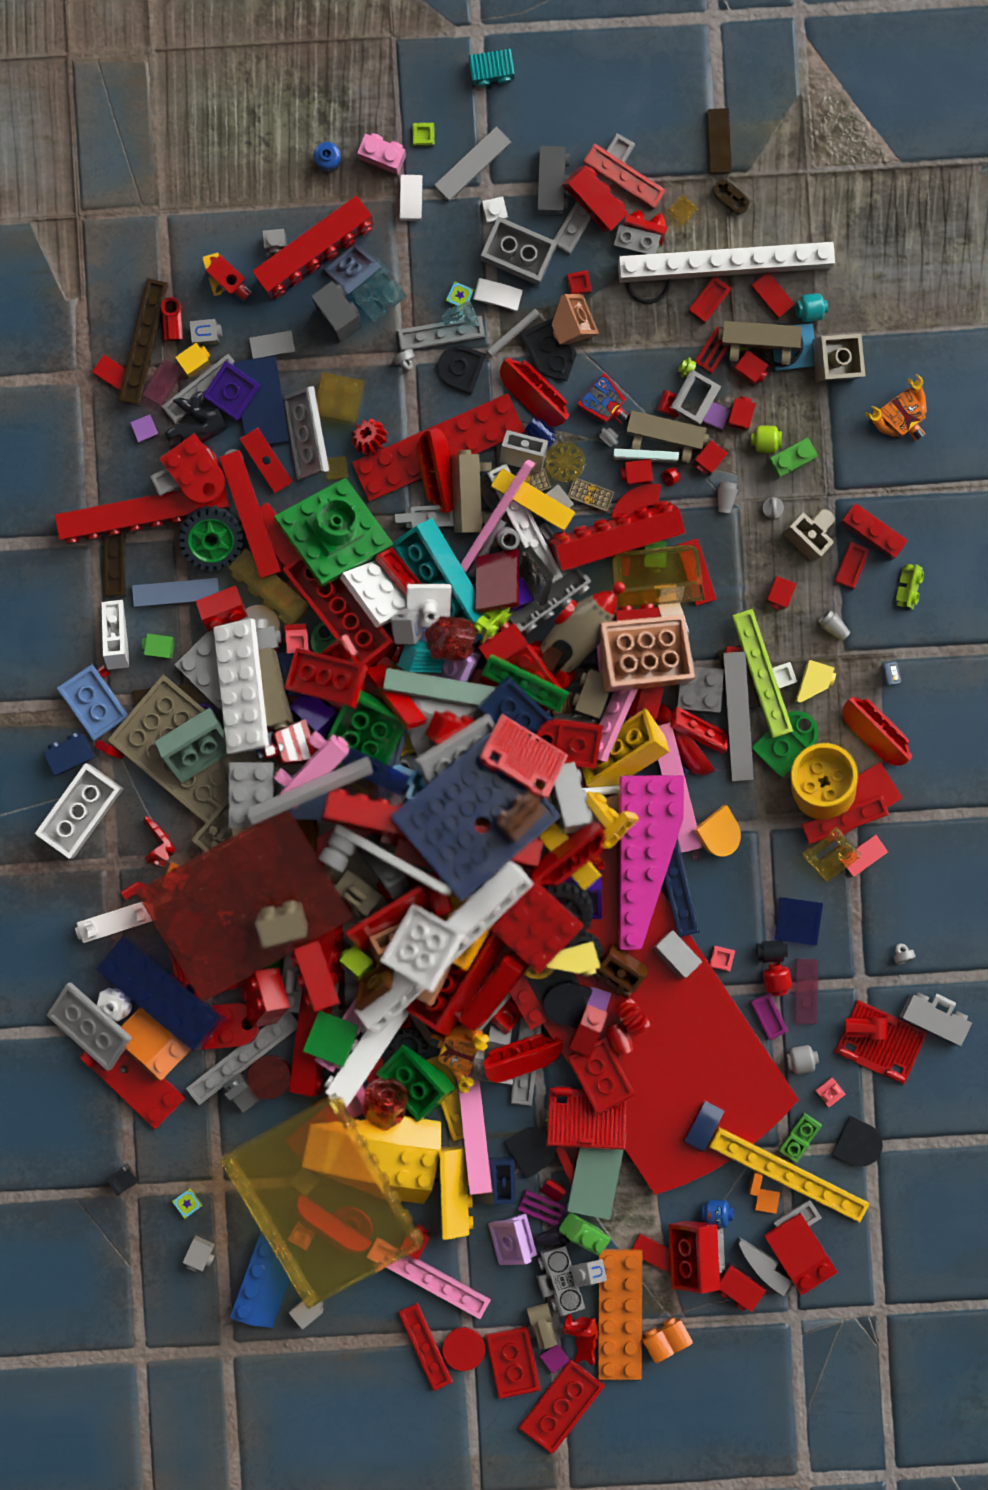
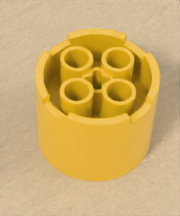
M829 743L812 745L798 755L792 768V794L796 804L803 813L815 819L828 820L843 812L845 813L851 807L856 796L858 777L857 767L851 755L843 748ZM824 781L828 782V785H825L824 788L821 787Z

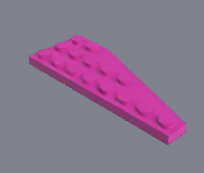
M684 775L619 776V816L625 811L635 813L639 818L619 840L618 949L620 950L642 949L684 819Z

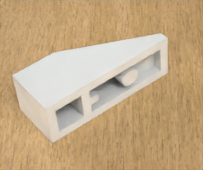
M123 600L101 602L103 657L107 669L129 667V651Z

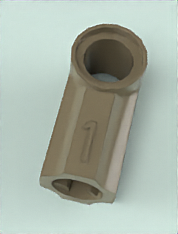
M548 1303L527 1308L539 1349H547L557 1345Z

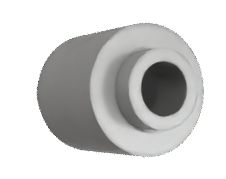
M506 526L498 530L496 541L503 549L513 550L518 546L520 537L513 528ZM510 534V539L504 541V536Z

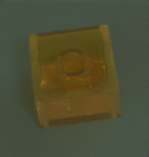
M322 372L316 400L320 419L354 426L358 424L366 385L365 381Z

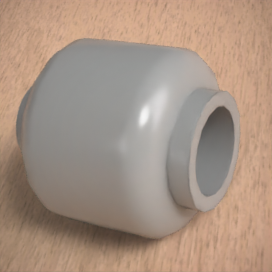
M809 1045L793 1047L790 1049L789 1054H786L789 1071H793L795 1075L812 1073L815 1070V1064H819L817 1051L813 1052Z

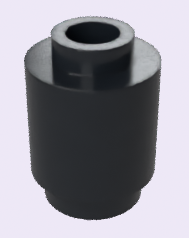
M783 940L757 943V960H762L763 963L784 962V957H788V946L783 944Z

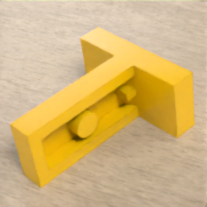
M587 791L586 804L606 828L604 831L605 843L603 847L611 849L639 818L635 813L625 811L619 816L615 810L606 804L607 800L601 793Z

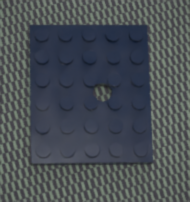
M491 732L390 816L392 821L460 901H463L561 817L550 802L542 798L540 799V804L547 811L516 843L512 844L494 826L498 822L496 817L504 809L509 811L514 806L511 802L520 793L524 796L528 792H526L525 786L499 770L494 772L481 764L480 756L491 736ZM491 752L489 758L497 763L500 756ZM478 817H485L490 821V830L485 834L478 833L474 828V822Z

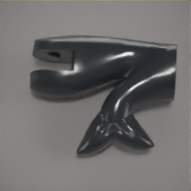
M202 391L194 393L190 399H173V402L182 410L188 412L190 416L202 423H180L167 429L165 432L167 439L182 434L184 438L171 445L172 449L194 433L203 443L227 429L218 408H200Z

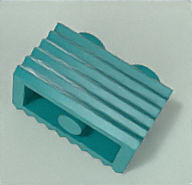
M511 49L468 56L472 85L483 88L489 86L491 82L507 84L511 82V79H515Z
M418 640L416 644H405L398 666L412 673L440 674L442 673L443 665H445L444 662L446 661L445 658L447 657L448 650L442 647L441 642L436 640H430L429 642Z

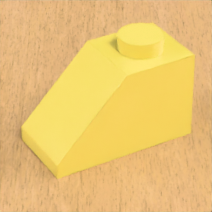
M811 660L807 661L795 702L801 703L828 689L829 685L832 686L836 677V673H833L834 667Z

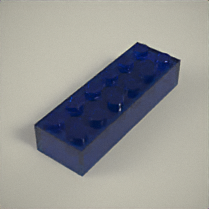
M122 936L96 968L100 974L192 1051H200L226 1019L224 1015L130 937Z

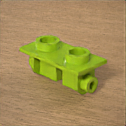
M905 564V567L902 568L900 583L907 584V587H898L895 600L897 606L905 607L906 605L914 610V606L918 604V587L924 578L923 568L915 564L914 568L912 564Z
M510 608L485 612L484 616L482 615L474 623L473 631L483 636L482 643L488 637L493 638L499 626H504L510 618L508 614Z

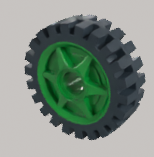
M207 505L204 508H197L194 512H190L187 518L185 517L179 532V544L185 559L191 562L194 567L198 566L201 570L208 569V571H213L214 569L222 570V567L230 566V563L234 562L237 556H239L243 544V533L239 521L231 512H227L223 507L220 509L215 505L213 507ZM212 534L217 539L214 542H208L205 537Z

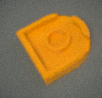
M722 805L694 829L705 850L715 856H728L739 846L741 839L740 827L727 805Z

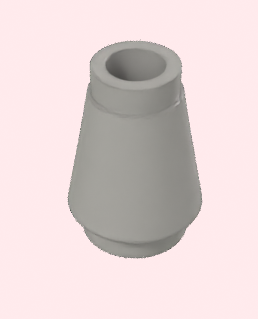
M720 481V486H717L718 511L731 513L738 492L737 483Z
M828 610L818 621L822 629L841 641L850 634V631L836 612Z

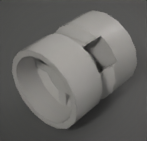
M333 832L328 841L330 847L324 848L318 859L343 872L349 862L347 856H352L358 845Z

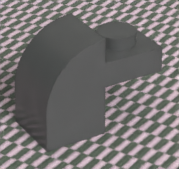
M240 1072L222 1085L227 1092L225 1094L230 1101L233 1099L242 1113L262 1099L253 1085Z

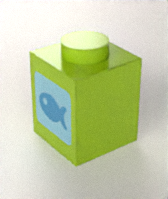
M355 945L351 949L347 948L340 956L341 968L358 983L361 978L374 969L373 961Z

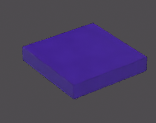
M225 361L203 394V397L236 421H239L262 385L230 362Z

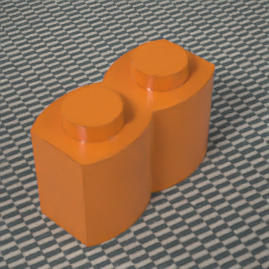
M671 1317L663 1322L664 1326L656 1330L653 1327L644 1333L645 1336L642 1340L655 1364L693 1343L680 1318L675 1319Z

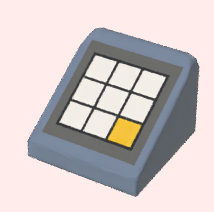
M897 662L881 666L886 686L901 682Z

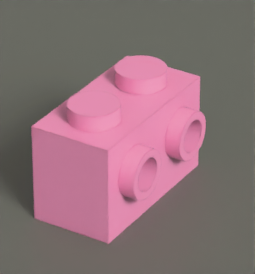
M365 133L357 153L359 160L396 175L399 174L406 157L403 145L395 141H391V143L383 141V137L371 133V135Z

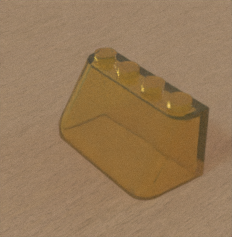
M692 545L628 551L617 554L613 559L614 583L619 581L625 585L624 592L617 595L619 607L632 606L633 608L641 607L644 604L662 605L705 600L700 556L697 548Z

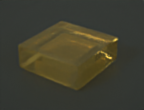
M683 194L668 211L680 223L685 225L699 208Z
M346 456L327 458L329 471L326 472L327 480L349 478Z

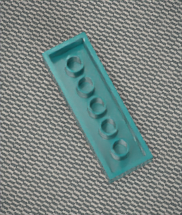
M431 518L416 525L394 541L393 548L422 584H451L449 627H441L447 638H452L461 648H470L483 638L481 634H476L473 631L474 623L485 614H478L476 611V590L434 519Z

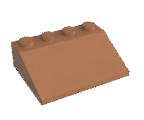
M684 615L600 624L601 668L605 692L688 684L695 678Z

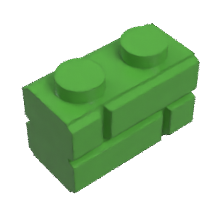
M806 438L772 456L768 462L777 479H780L804 466L806 463L815 460L818 455L809 438Z
M572 1212L568 1214L559 1229L572 1242L598 1256L602 1254L611 1239L599 1227Z

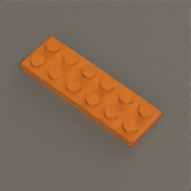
M604 1249L602 1254L599 1255V1260L603 1259L607 1281L599 1283L598 1379L642 1380V1250Z

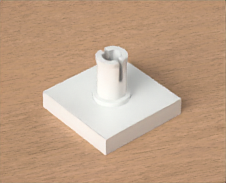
M407 584L406 609L419 611L421 627H449L451 584Z

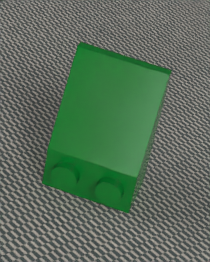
M402 1045L376 1073L418 1122L430 1116L456 1089L442 1071L406 1045Z

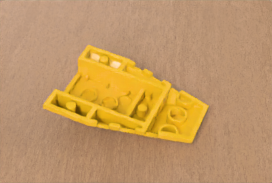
M396 1115L390 1118L375 1117L369 1120L355 1119L349 1122L335 1121L310 1124L302 1167L382 1199L424 1204L432 1192L439 1161L441 1121L422 1119L418 1122L415 1117Z

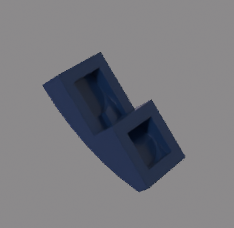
M705 1101L695 1122L692 1123L684 1143L704 1152L724 1111Z

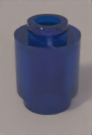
M537 417L525 428L528 436L548 440V448L557 439L555 437L557 432L544 420H539Z

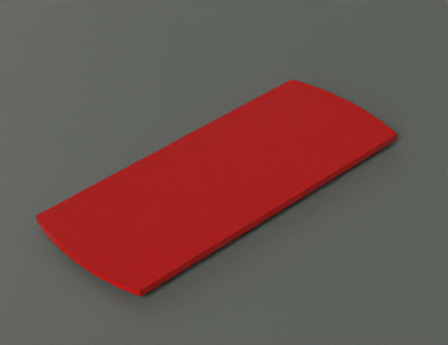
M576 766V769H579L581 772V787L590 788L586 785L583 771L579 766ZM619 841L611 849L603 848V853H600L601 861L605 862V869L600 870L602 919H592L590 928H587V932L592 933L601 942L603 955L612 943L618 947ZM545 844L542 845L539 862L551 852ZM520 867L526 875L532 874L535 869ZM661 890L642 949L623 950L648 967L646 978L634 994L631 992L627 999L634 1000L648 1019L650 1026L637 1036L632 1035L627 1029L633 1043L631 1045L633 1050L617 1057L616 1052L614 1053L636 1095L627 1100L625 1150L655 1195L683 1186L732 1160L709 1148L708 1145L704 1152H701L684 1143L691 1125L695 1122L705 1101L724 1111L717 1128L720 1127L754 1144L771 1130L799 1100L691 935L680 938L702 963L685 979L681 980L652 949L654 945L672 930L678 935L672 907ZM573 972L580 985L591 986L611 993L606 1009L608 1014L597 1039L599 1041L606 1037L605 1033L608 1032L607 1028L616 1023H619L620 1026L624 1025L616 1014L615 1008L627 999L622 995L618 996L613 993L614 990L607 985L598 983L597 979L591 976V974L584 976L583 972ZM552 1020L546 1021L543 1025L552 1039L555 1041V1038L558 1037L563 1041L561 1053L573 1069L568 1056L576 1053L569 1049L576 1029L555 1023Z

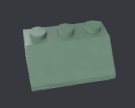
M210 708L155 741L161 757L181 783L228 755L224 727Z

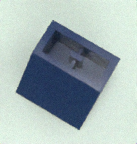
M514 1157L488 1158L492 1193L472 1195L473 1202L494 1205L516 1204Z

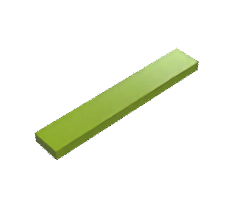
M753 609L732 615L731 617L742 650L746 654V662L771 738L792 732L793 729Z

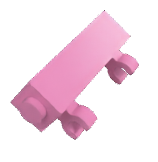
M315 731L310 736L309 742L318 748L316 753L292 778L282 768L275 774L274 779L284 785L280 794L330 773L348 754V743L342 737H336L334 734L325 741Z

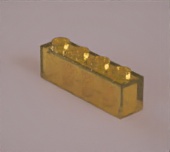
M246 548L229 566V569L233 571L231 576L239 583L244 581L249 585L247 590L255 597L259 594L264 599L262 603L271 611L275 608L280 613L278 617L287 625L290 622L297 624L310 610L311 605L276 574L261 579L254 557Z

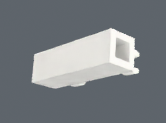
M154 899L145 900L77 922L78 927L75 930L78 939H82L83 943L160 919L152 903Z

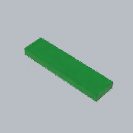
M492 654L489 656L482 673L483 676L499 684L509 676L534 701L558 713L562 710L569 694L568 691Z

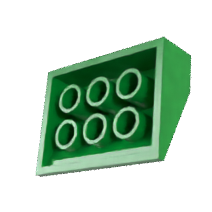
M361 690L356 708L343 705L327 738L328 740L332 734L336 737L340 736L348 743L347 747H349L348 754L331 772L368 756L371 762L372 773L352 781L348 785L370 796L373 795L405 730V726L390 707Z

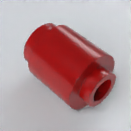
M616 1023L607 1028L606 1038L613 1053L616 1052L617 1057L633 1050L631 1046L633 1043L625 1025L620 1026L619 1023Z

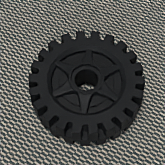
M565 880L556 886L554 884H544L543 887L584 924V927L574 937L576 940L580 939L581 934L585 935L587 928H590L593 917L592 900L588 896V892L583 890L579 884L575 886V882L571 880L569 883H566Z

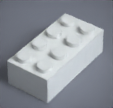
M85 763L35 834L69 859L74 858L124 788L92 765Z

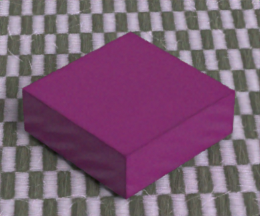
M558 1343L540 1354L541 1359L552 1374L570 1361Z

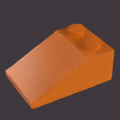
M143 1005L121 1026L132 1037L125 1050L157 1081H161L191 1050L172 1030Z

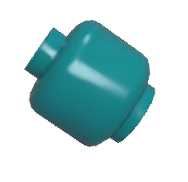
M819 293L804 294L796 301V315L803 322L821 321L825 313L828 312V302Z

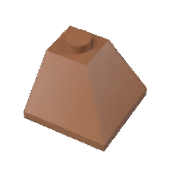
M562 295L552 322L553 335L559 344H572L599 334L584 295Z

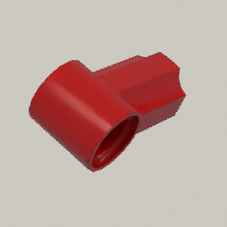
M167 297L161 303L164 341L183 340L182 305L176 298ZM168 304H177V309L174 313L167 312Z
M435 871L428 874L446 885ZM423 883L424 889L429 893L433 915L438 916L451 913L453 908L450 896H446Z
M887 1017L845 1018V1037H868V1039L886 1040Z

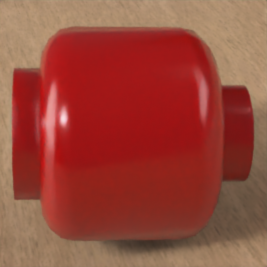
M781 963L770 964L769 968L763 972L765 990L771 993L772 996L785 995L792 988L790 969L782 966Z

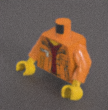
M916 374L917 380L914 383L912 379H907L912 389L910 387L881 409L871 406L874 410L872 415L867 412L865 413V417L872 420L880 433L900 438L908 432L915 442L925 435L918 425L926 418L925 414L927 412L926 397L922 387L923 379L918 374Z
M461 1024L455 1026L449 1037L432 1033L429 1045L440 1048L438 1061L459 1082V1090L462 1093L470 1091L469 1087L474 1085V1080L470 1077L466 1078V1075L470 1073L477 1051H483L488 1047L485 1043L489 1041V1037L485 1034L482 1035L483 1031L481 1030L473 1032L472 1030H467Z

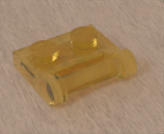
M837 827L830 831L831 834L814 847L803 851L805 859L827 882L861 858V853L843 836V833ZM834 841L839 843L837 847L818 860L816 858L817 854Z

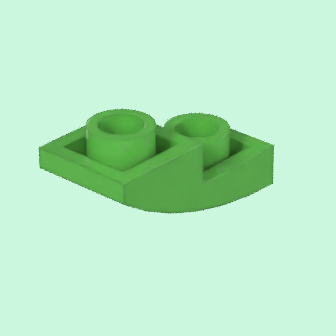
M804 1112L786 1137L779 1151L797 1163L808 1149L809 1143L821 1129L822 1124Z

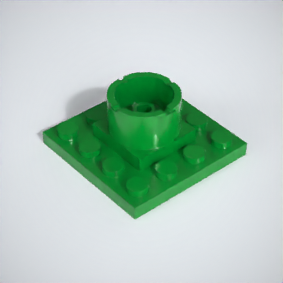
M346 477L274 516V521L321 587L341 577L344 572L359 567L375 558L378 554L393 547L390 538Z

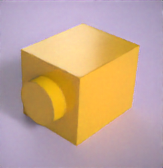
M197 343L175 357L189 378L211 364L208 360L211 355L204 345L199 347Z

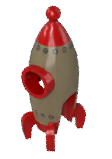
M615 582L611 591L593 594L578 603L573 599L553 621L555 625L543 642L535 641L531 644L540 658L557 640H565L572 646V657L554 676L564 690L575 679L574 669L600 644V624L612 622L617 606V595L622 594L625 590V585L622 582Z

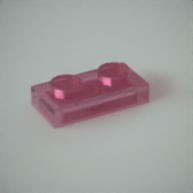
M164 358L143 395L163 406L184 369Z

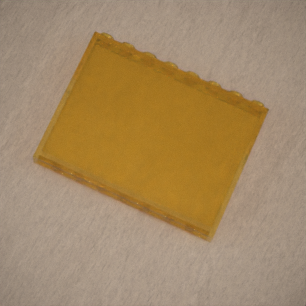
M336 1093L226 1152L220 1159L308 1309L421 1248L423 1243L422 1233L418 1228H414L409 1211L403 1209L400 1204L401 1198L399 1194L390 1187L388 1175L380 1170L377 1156L369 1151L367 1139L363 1134H359L354 1117L348 1115L345 1110L346 1104L342 1097H338Z

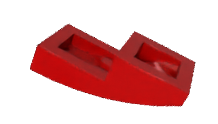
M510 997L490 1021L504 1034H507L523 1016L512 997Z

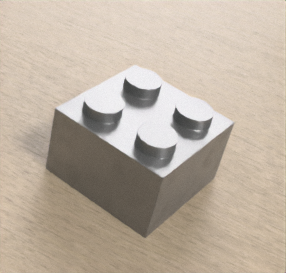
M693 667L695 678L688 684L678 685L676 707L678 706L685 711L720 713L724 669Z

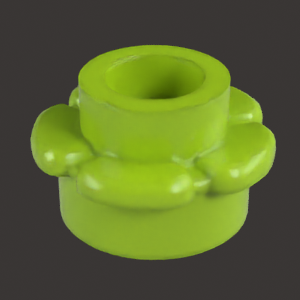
M690 357L681 361L678 372H681L682 378L687 377L691 370H695L696 362L692 361Z

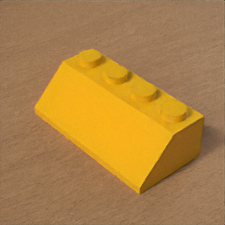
M643 709L623 723L607 762L598 760L596 769L582 767L588 787L618 786L619 776H633L670 752L664 733L647 709Z
M443 1146L440 1151L442 1229L443 1240L469 1235V1229H473V1216H469V1208L473 1207L472 1195L468 1194L469 1178L465 1146Z

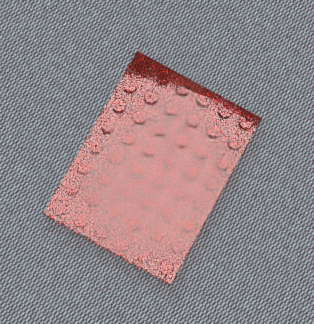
M290 809L251 825L136 890L137 896L202 1003L253 975L254 971L262 970L293 952V949L302 947L353 919V915ZM295 900V903L301 901L308 924L306 936L263 948L256 925L258 913L261 912V909L269 906H274V908L282 907L284 902Z

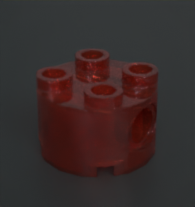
M441 616L425 632L432 657L435 659L464 661L470 657L475 648L472 647V643L476 642L475 628L469 620L464 618Z
M263 1055L248 1070L249 1087L254 1094L262 1099H273L281 1096L290 1085L291 1065L285 1058L279 1055Z
M378 1078L370 1082L365 1090L363 1116L370 1124L379 1127L382 1131H387L391 1127L400 1124L406 1112L408 1099L406 1088L401 1082L392 1078H388V1080Z

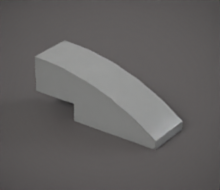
M739 1237L737 1242L751 1267L771 1288L784 1296L792 1283L791 1278L775 1269L778 1261L774 1257Z

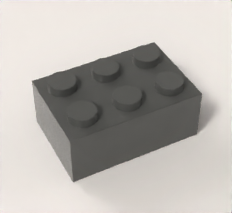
M331 281L311 297L316 310L341 343L361 328V318L353 302L349 303L347 300V294L340 284L336 286Z

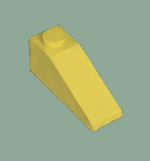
M591 941L562 949L546 967L575 973L583 972V975L586 976L596 973V968H600L594 943Z

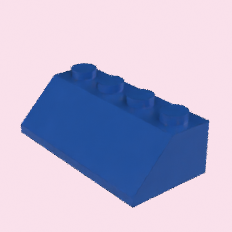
M264 1232L260 1233L230 1318L253 1326L273 1328L301 1250L300 1246Z

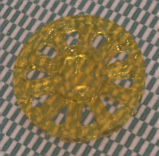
M560 442L552 446L545 457L546 469L549 475L558 481H572L579 477L585 468L584 453L574 443ZM564 447H568V450H567L566 453H565ZM560 449L561 455L555 450ZM550 463H556L552 467L549 466ZM574 464L581 465V466H580V468H577L576 466H574ZM559 468L558 473L554 474L553 472ZM571 469L575 472L574 475L570 474ZM563 471L566 472L565 477H562Z

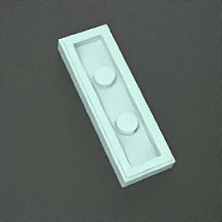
M614 449L613 452L614 460L640 461L651 459V462L676 463L679 458V452Z

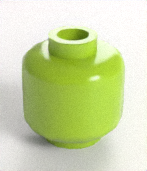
M760 425L756 428V433H751V446H755L758 453H776L778 448H781L782 431H778L776 426Z

